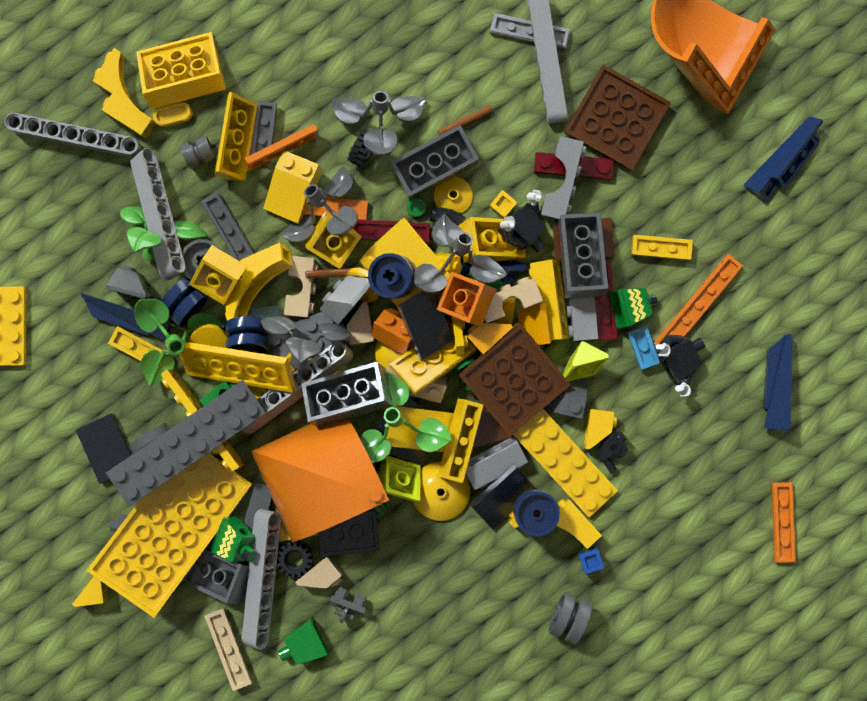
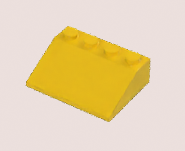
M212 32L136 52L142 93L150 110L226 90Z
M405 218L401 219L370 247L359 260L367 271H369L370 265L376 257L386 253L405 256L415 264L416 268L421 264H431L439 271L443 267L442 262ZM446 268L442 275L448 280L451 273ZM416 287L410 295L391 300L398 306L422 291ZM445 288L442 291L436 293L437 298L445 290Z

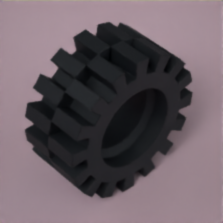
M365 129L358 135L347 157V161L360 168L364 167L372 154L363 142L364 135L368 132Z
M300 540L285 543L277 555L279 571L285 573L287 577L291 576V578L305 575L311 568L314 557L311 548L307 546L308 544H304ZM293 551L299 552L303 558L301 565L296 567L291 566L287 560L288 554Z

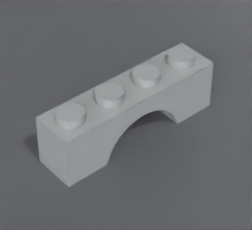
M559 136L555 156L562 161L566 176L558 190L545 194L540 212L541 215L559 219L560 215L570 214L571 205L568 203L570 196L574 197L576 185H573L574 179L579 177L581 166L578 165L579 159L584 157L586 146H583V141Z

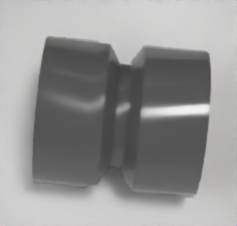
M206 135L197 138L194 144L188 142L180 145L181 152L189 169L200 166L202 161L208 163L216 159Z

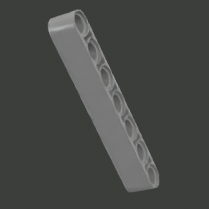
M527 0L533 38H535L534 45L547 122L552 124L568 121L549 1Z
M10 113L5 118L6 127L18 135L133 158L143 149L142 145L130 136L18 113ZM20 120L19 126L14 128V123ZM39 124L38 130L33 132L34 125ZM58 128V133L52 136V130ZM77 132V137L71 140V134ZM97 136L96 142L90 144V138ZM116 140L115 146L109 148V142ZM135 143V149L128 152V146Z
M145 148L131 158L130 162L147 229L158 234L161 238V244L153 247L159 274L163 279L171 280L185 270V262L157 157L151 149Z
M342 342L333 343L307 362L305 369H298L292 373L296 385L293 393L271 389L257 400L266 414L241 432L246 434L254 433L302 398L301 383L336 373L352 360V350ZM344 349L343 354L338 357L339 352ZM328 361L327 366L322 369L323 364ZM312 373L311 378L307 380V376ZM279 397V401L275 404L276 398Z
M259 509L254 516L252 533L255 535V541L252 549L257 554L249 562L242 630L243 644L259 650L264 649L269 641L281 526L280 514L265 509Z

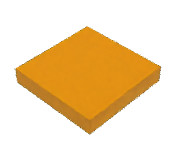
M546 304L517 309L518 323L522 324L538 345L550 344Z

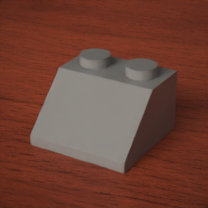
M347 276L343 282L339 279L332 288L335 291L333 293L328 292L321 300L324 304L320 310L335 323L339 324L370 287L368 278Z

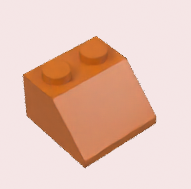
M394 308L384 309L374 322L371 336L397 352L404 354L411 349L413 344L400 312Z

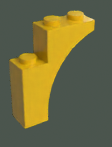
M114 48L112 52L106 55L104 64L96 70L93 79L97 86L111 94L103 102L102 111L146 139L156 123L152 118L141 112L130 99L124 83L125 56Z
M278 243L240 260L247 267L225 303L227 321L232 318L246 317L259 291L272 278L293 267L290 249Z
M568 498L566 500L561 499L557 503L560 516L556 526L575 536L586 549L602 536ZM538 509L534 510L533 516L535 517L536 515L539 516L541 514V512ZM511 512L508 521L516 528L518 524L515 522L513 512Z

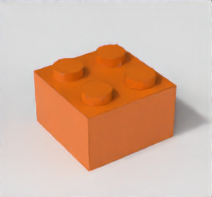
M451 272L437 310L481 327L496 289Z

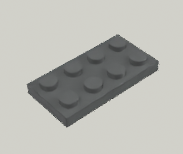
M320 312L295 322L296 330L292 332L294 337L314 341L320 333L318 331L319 325L323 323H337L325 313ZM342 320L338 325L345 328ZM269 334L267 338L270 341V354L286 357L290 353L286 347V340L290 336L288 334L284 336ZM324 337L320 338L317 343L321 348L320 353L335 342L327 341ZM349 339L341 341L346 346L350 344Z

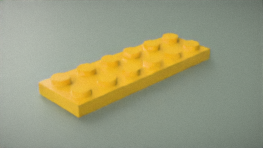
M192 342L184 343V350L179 354L186 374L190 376L239 383L244 380L250 386L291 393L296 388L288 358Z
M166 369L161 373V376L164 378L162 379L163 384L167 389L171 388L176 394L173 396L180 406L184 405L187 409L185 413L188 417L202 408L176 370ZM225 441L213 450L215 454L219 453L223 458L221 462L227 470L231 469L233 472L245 466L228 441Z
M544 409L513 433L514 437L588 517L594 514L618 491Z

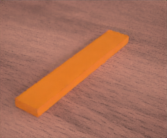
M727 254L653 342V345L656 347L667 335L686 336L743 268V265Z

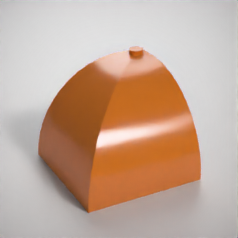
M653 0L651 8L652 30L659 45L708 104L720 112L729 114L776 30L770 20L761 18L759 23L747 20L726 10L712 0Z
M349 418L319 427L312 424L306 425L251 451L292 542L326 530L389 501L375 468Z

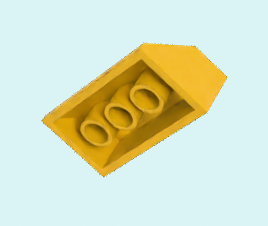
M229 92L227 97L214 176L226 180L245 181L247 172L245 158L250 154L258 104L232 92Z

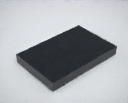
M424 291L397 306L420 360L425 359L454 341L444 313L437 310L439 301L436 293Z
M113 413L76 429V433L99 484L110 480L106 472L132 455Z
M513 464L469 505L493 530L513 512L514 504L520 495L526 491L536 490V488L517 466Z
M375 510L365 511L317 533L319 557L379 550Z

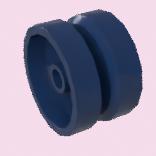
M395 253L382 254L371 263L368 271V282L372 290L379 296L391 299L404 298L410 295L416 288L414 285L416 266L405 256Z
M187 277L177 282L161 300L168 307L169 316L172 315L171 322L178 328L184 327L189 317L199 313L209 297L189 285L191 280Z
M246 316L228 320L225 324V334L228 336L225 341V348L260 354L269 353L270 341L267 337L270 333L262 327L260 323L262 318Z
M533 489L524 492L518 497L514 504L513 515L515 522L523 532L539 537L547 535L555 529L559 522L560 511L557 502L552 496L542 490ZM538 509L541 514L539 516L536 515V517L533 516L534 510Z

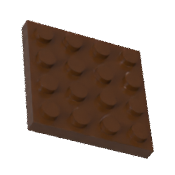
M603 64L565 129L564 134L575 140L583 141L585 146L608 159L614 160L615 163L632 172L671 102Z
M521 323L516 325L486 353L479 356L458 374L508 436L516 432L571 385Z

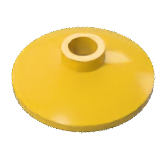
M455 176L435 187L434 202L437 207L463 213L471 205L473 198L472 189L464 179ZM455 191L457 196L455 198L450 197V192Z

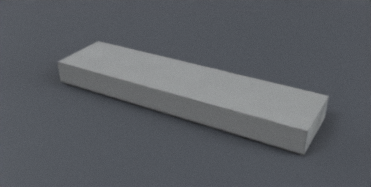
M494 13L490 34L534 43L535 38H533L530 20ZM553 26L556 48L566 50L570 29Z

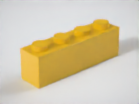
M559 260L530 263L529 276L531 279H535L543 299L538 304H546L550 341L569 339Z
M458 398L449 430L452 440L445 446L437 476L463 483L483 404Z

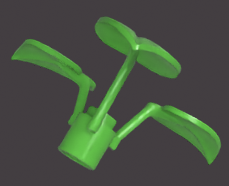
M131 206L123 208L120 212V217L124 222L131 225L143 224L144 229L134 227L127 231V240L134 253L143 250L142 257L144 259L156 261L153 247L161 244V238L158 234L147 229L142 207ZM177 221L174 223L178 238L185 240L207 238V233L193 222Z
M140 299L135 306L134 312L138 326L146 332H153L159 327L166 337L165 345L167 347L161 353L158 350H151L142 357L140 366L148 385L152 386L162 381L164 378L161 376V373L166 369L173 370L175 360L171 354L178 355L183 352L188 333L190 338V335L197 327L205 324L217 325L223 330V324L210 314L196 313L188 318L187 325L189 329L185 330L182 338L176 334L169 335L161 325L169 318V310L166 304L157 299Z
M387 372L392 406L384 408L386 410L384 412V419L387 422L384 435L382 436L380 431L372 429L365 431L360 436V440L371 462H380L390 454L392 445L386 440L389 427H399L402 423L418 432L416 443L425 452H435L449 444L452 440L450 432L439 420L433 418L424 419L420 424V429L403 419L396 406H403L407 402L409 389L402 380Z

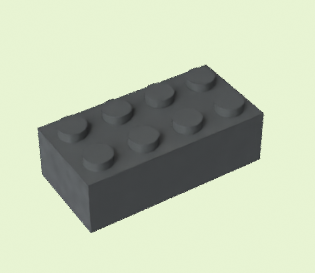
M458 125L396 158L390 164L408 199L411 200L477 165L479 158L461 125Z
M600 212L560 215L558 228L565 298L605 296L608 291Z
M378 362L301 383L307 420L316 427L392 406L386 370Z

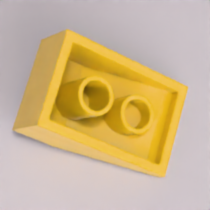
M283 150L275 167L263 209L299 224L308 206L306 203L308 199L305 197L304 191L311 184L317 185L323 174L319 164Z
M470 217L458 225L463 232L470 234L473 238L471 248H473V260L476 255L488 256L495 262L523 259L526 257L525 249L520 251L515 247L507 245L505 238L497 231L500 228V223L505 221L504 219ZM468 253L463 255L464 263H469Z

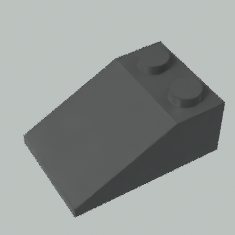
M205 548L181 582L224 603L240 605L247 588L249 564L229 562L212 553L209 548Z

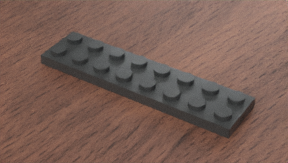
M242 380L113 467L106 474L128 507H130L261 418L266 412L246 382Z

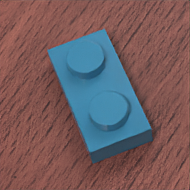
M647 326L627 333L640 370L660 363Z

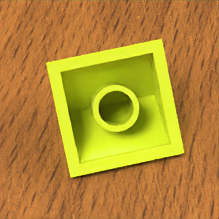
M581 341L570 357L562 375L568 382L596 375L609 356L607 353Z
M387 456L382 461L377 473L386 494L420 502V465Z

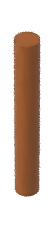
M490 105L438 130L437 133L440 136L458 125L464 127L493 111Z
M352 268L305 271L306 279L345 277Z

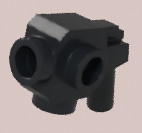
M437 207L435 210H431L429 221L434 226L437 220L446 214L452 222L460 225L466 217L452 209Z
M612 431L601 442L602 445L597 449V454L595 455L601 462L603 461L610 473L617 470L611 461L613 457L618 458L619 456L623 458L628 452L626 445L628 438L620 431L617 433Z

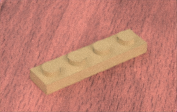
M225 608L206 614V622L232 690L235 691L252 684L253 681Z

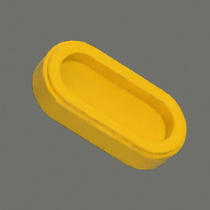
M178 102L155 109L153 120L160 127H169L188 122L193 112L187 103Z

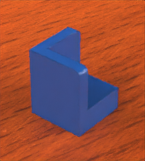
M596 546L591 547L592 550L578 554L582 570L585 574L604 568Z

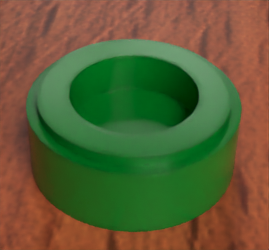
M413 198L407 203V212L413 218H420L426 212V204L421 198Z

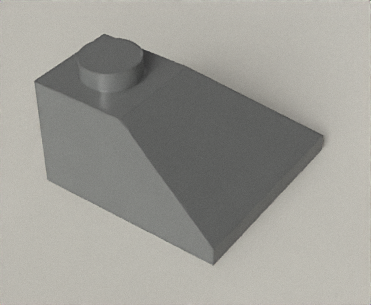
M124 266V269L117 268L106 285V289L140 299H155L142 275L135 272V268Z
M578 379L570 381L571 385L543 408L545 411L582 419L587 400L588 380Z

